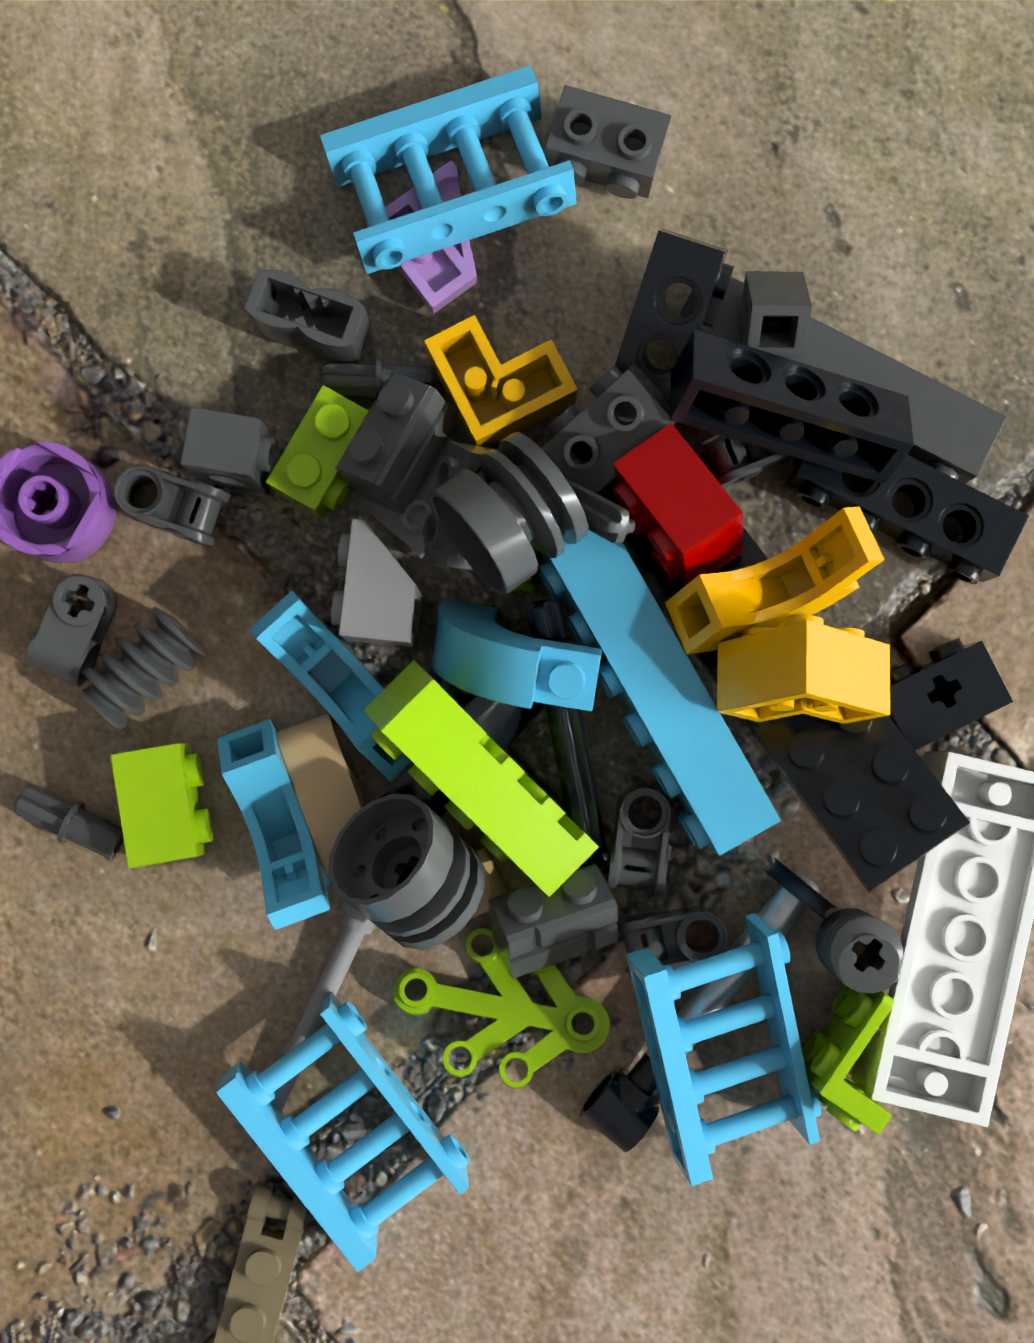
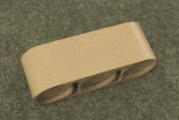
M325 713L279 730L276 734L281 754L324 872L329 880V855L338 833L356 812L366 806V802L336 721L329 713Z

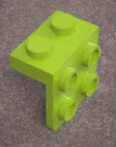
M845 986L832 1004L831 1012L834 1013V1016L824 1031H815L802 1048L807 1079L818 1091L819 1101L828 1107L826 1110L837 1120L855 1132L861 1124H864L880 1135L892 1114L878 1101L871 1100L846 1075L890 1012L894 999L883 991L874 994L860 993Z

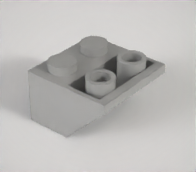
M352 519L350 534L342 533L340 536L338 567L344 568L346 577L344 591L335 590L331 623L332 625H338L339 636L352 644L417 650L423 595L364 520Z

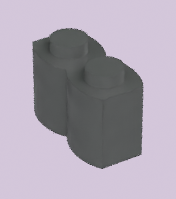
M279 270L257 271L244 307L256 328L270 340L288 346L308 345L317 355L332 362L359 363L371 330V324L365 307L351 295L330 288L310 289L298 277Z

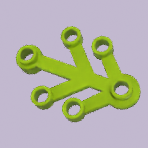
M478 928L472 931L467 937L465 949L469 959L481 965L500 996L437 984L431 973L420 968L404 971L399 975L394 984L393 995L396 1005L405 1014L421 1016L428 1013L433 1007L496 1020L467 1041H455L446 1047L443 1053V1065L445 1070L455 1077L469 1075L474 1070L477 1061L528 1026L552 1031L525 1053L512 1052L502 1059L498 1069L501 1081L507 1087L521 1088L531 1080L533 1072L566 1049L576 1054H587L597 1050L604 1044L610 1031V1019L603 1005L591 997L576 996L555 964L529 973L537 975L555 1007L533 1003L518 979L510 977L495 945L492 930L487 928ZM478 937H486L492 942L493 950L486 956H479L472 950V942ZM412 981H421L427 988L425 997L419 1001H412L405 995V988ZM585 1014L591 1019L592 1030L589 1034L580 1035L573 1030L572 1019L575 1015ZM457 1048L467 1050L471 1056V1063L464 1070H456L449 1063L450 1053ZM520 1060L525 1064L527 1073L523 1080L515 1082L506 1076L505 1066L509 1061Z

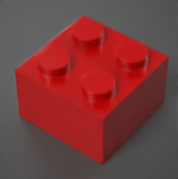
M672 423L613 463L617 486L612 491L621 507L629 511V518L635 522V529L631 534L635 538L644 534L655 549L650 553L651 558L668 581L677 577L685 587L699 574L714 573L743 553L742 510Z

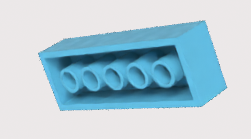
M588 530L587 536L576 544H566L564 542V552L557 558H548L543 554V564L539 566L541 572L538 573L543 585L552 599L559 600L563 598L572 613L568 616L566 624L576 643L581 646L602 649L598 681L609 699L616 695L621 699L628 712V715L621 718V721L635 746L638 748L647 745L654 757L656 764L650 766L649 770L663 795L670 798L676 796L684 812L676 817L693 846L697 845L699 849L705 847V849L720 856L780 822L779 815L721 714L717 712L716 705L623 543H611Z

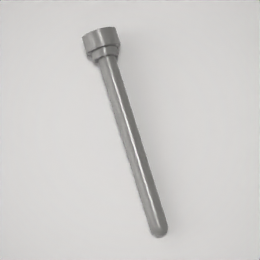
M345 900L341 905V910L344 911L341 922L345 925L284 1055L322 1027L324 1019L320 1015L323 998L331 992L336 997L364 935H371L374 927H377ZM300 1073L274 1092L275 1099L272 1102L281 1112Z

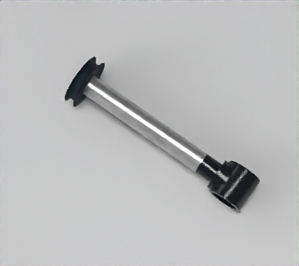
M776 858L774 868L768 871L764 870L781 886L758 915L774 930L779 929L784 936L808 907L825 921L826 912L831 908H836L819 894L818 887L810 878L800 872H792ZM747 928L729 950L751 944ZM756 967L700 985L676 1014L677 1017H682L684 1021L726 1008L755 973ZM648 1050L631 1071L622 1067L618 1073L613 1070L607 1074L590 1094L580 1112L582 1118L625 1153L639 1143L659 1113L657 1105L660 1103V1100L656 1095L657 1087Z

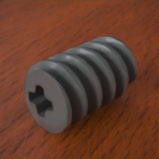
M157 607L151 610L157 624L154 630L140 622L134 625L140 638L138 644H134L123 637L117 639L123 653L122 658L117 659L106 652L100 654L106 672L101 674L89 667L83 669L89 683L86 689H82L83 694L92 707L119 730H124L128 727L129 721L125 711L135 716L145 712V705L141 695L152 701H157L162 697V691L157 680L169 686H174L179 682L174 665L186 671H192L195 668L196 663L191 650L203 656H208L198 641L176 618Z
M844 908L832 912L826 918V921H822L816 934L818 956L827 970L845 986L860 993L874 994L890 988L899 980L903 960V946L899 935L888 923L860 909ZM857 941L865 947L863 953L859 956L851 950Z

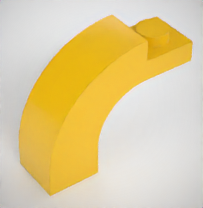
M846 507L838 511L800 542L772 558L734 571L699 574L667 600L665 605L687 655L718 650L719 642L742 637L743 631L747 628H777L786 625V619L789 617L813 615L858 589L859 585L856 580L885 559L860 507Z

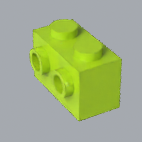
M323 385L266 483L279 496L324 521L330 509L333 511L337 510L349 491L350 482L345 480L335 468L369 411Z
M176 743L110 755L128 869L207 854V843L212 842L214 837L213 823L209 810L207 808L201 809L198 787L204 786V767L200 754L198 752L192 753L191 743Z

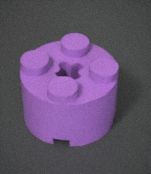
M36 442L38 444L22 449L16 448L6 453L0 459V539L20 552L51 563H80L97 551L107 540L113 529L118 505L114 489L106 475L97 466L72 449L54 442ZM50 497L58 501L53 511L46 507Z

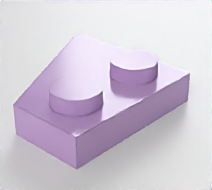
M451 160L432 173L443 202L461 197L457 166ZM414 187L385 207L390 220L422 210ZM469 240L405 261L397 267L432 314H435L477 283L473 252Z

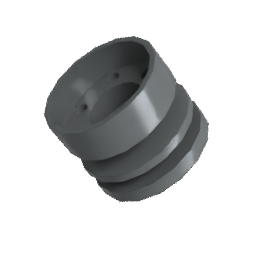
M520 432L511 433L499 442V452L491 449L480 455V467L486 482L477 474L465 468L429 492L433 510L456 549L474 572L500 595H507L537 573L538 562L532 546L548 558H557L564 552V542L566 544H576L587 536L589 528L585 512L562 472L535 442Z
M390 794L375 799L356 812L338 833L329 855L328 877L334 892L405 948L420 950L443 944L460 932L477 911L485 890V867L478 853L469 844L464 842L462 837L449 829L447 824L425 803L409 794Z

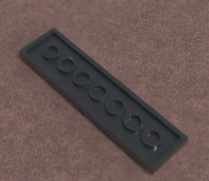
M743 527V553L714 573L746 568L768 558ZM631 533L626 534L622 542L657 604L673 624L665 602L684 586L677 577L668 581L660 572L650 555L655 549L644 534L637 538ZM718 650L694 654L717 685ZM806 714L763 722L741 718L869 893L967 827L970 823L889 716L846 724Z

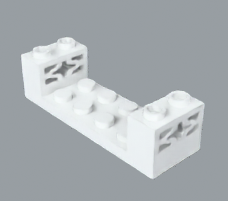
M924 752L923 762L970 823L967 827L918 859L901 935L903 960L900 977L890 987L888 996L894 999V1004L882 1022L881 1028L877 1029L854 1063L851 1080L871 1100L988 1127L1034 918V772L952 752Z

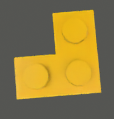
M475 315L424 340L428 359L473 445L491 448L499 444L501 440L511 433H521L566 410L572 404L573 406L576 404L578 389L552 339L502 365Z
M813 615L789 617L786 619V625L777 628H747L743 631L742 637L718 643L717 712L755 722L806 714L846 724L889 716L890 645L865 638V632L860 629H836L824 625L823 618Z

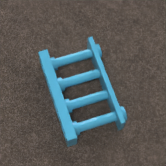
M531 65L320 135L336 186L340 187L353 182L363 209L368 228L353 234L367 274L382 269H393L402 265L405 261L540 216H551L559 213L564 208L577 204L574 169L570 160L549 167L532 126V122L542 119L538 81ZM510 130L527 175L496 185L479 140ZM458 147L475 192L443 202L427 157ZM406 165L422 210L390 220L374 175Z
M756 913L745 916L751 944L674 969L669 964L663 966L648 947L626 954L672 1157L691 1186L713 1179L708 1155L715 1153V1146L788 1120L809 1145L820 1141L815 1117L821 1116V1105L813 1086L807 1079L784 965L790 962L789 947L782 932L779 929L774 930ZM756 967L761 996L684 1021L682 1017H677L674 1000L681 998L682 991ZM767 1020L772 1047L695 1073L693 1068H688L685 1053L692 1051V1044ZM777 1071L782 1098L706 1123L703 1118L700 1119L697 1104L704 1102V1095Z
M331 992L322 1000L320 1015L326 1022L324 1026L261 1073L257 1070L250 1073L243 1062L239 1061L223 1073L216 1093L358 1273L376 1259L378 1225L443 1175L446 1176L459 1194H462L469 1188L466 1165L470 1163V1159L461 1143L453 1134H449L444 1138L363 1033L367 1029V1024L356 1007L349 1001L341 1004ZM342 1042L361 1068L297 1117L291 1114L285 1117L272 1102L275 1099L274 1092L338 1043ZM376 1086L395 1113L331 1162L328 1159L320 1162L308 1147L310 1143L309 1136ZM411 1131L430 1157L368 1204L358 1203L354 1205L342 1190L345 1187L344 1180L407 1132Z

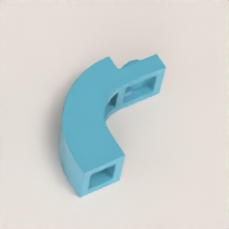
M290 591L249 629L254 637L319 701L342 728L354 746L389 781L412 762L404 753L394 760L370 736L377 726L363 710L385 687L320 617L318 618L293 591Z
M442 600L438 608L432 667L445 681L474 695L528 709L532 708L533 702L586 711L593 710L602 649L518 634L496 623L498 608Z
M271 719L219 737L217 742L221 774L232 792L249 829L261 872L266 915L274 929L277 930L330 910L326 886L331 884L320 862L277 740V731Z

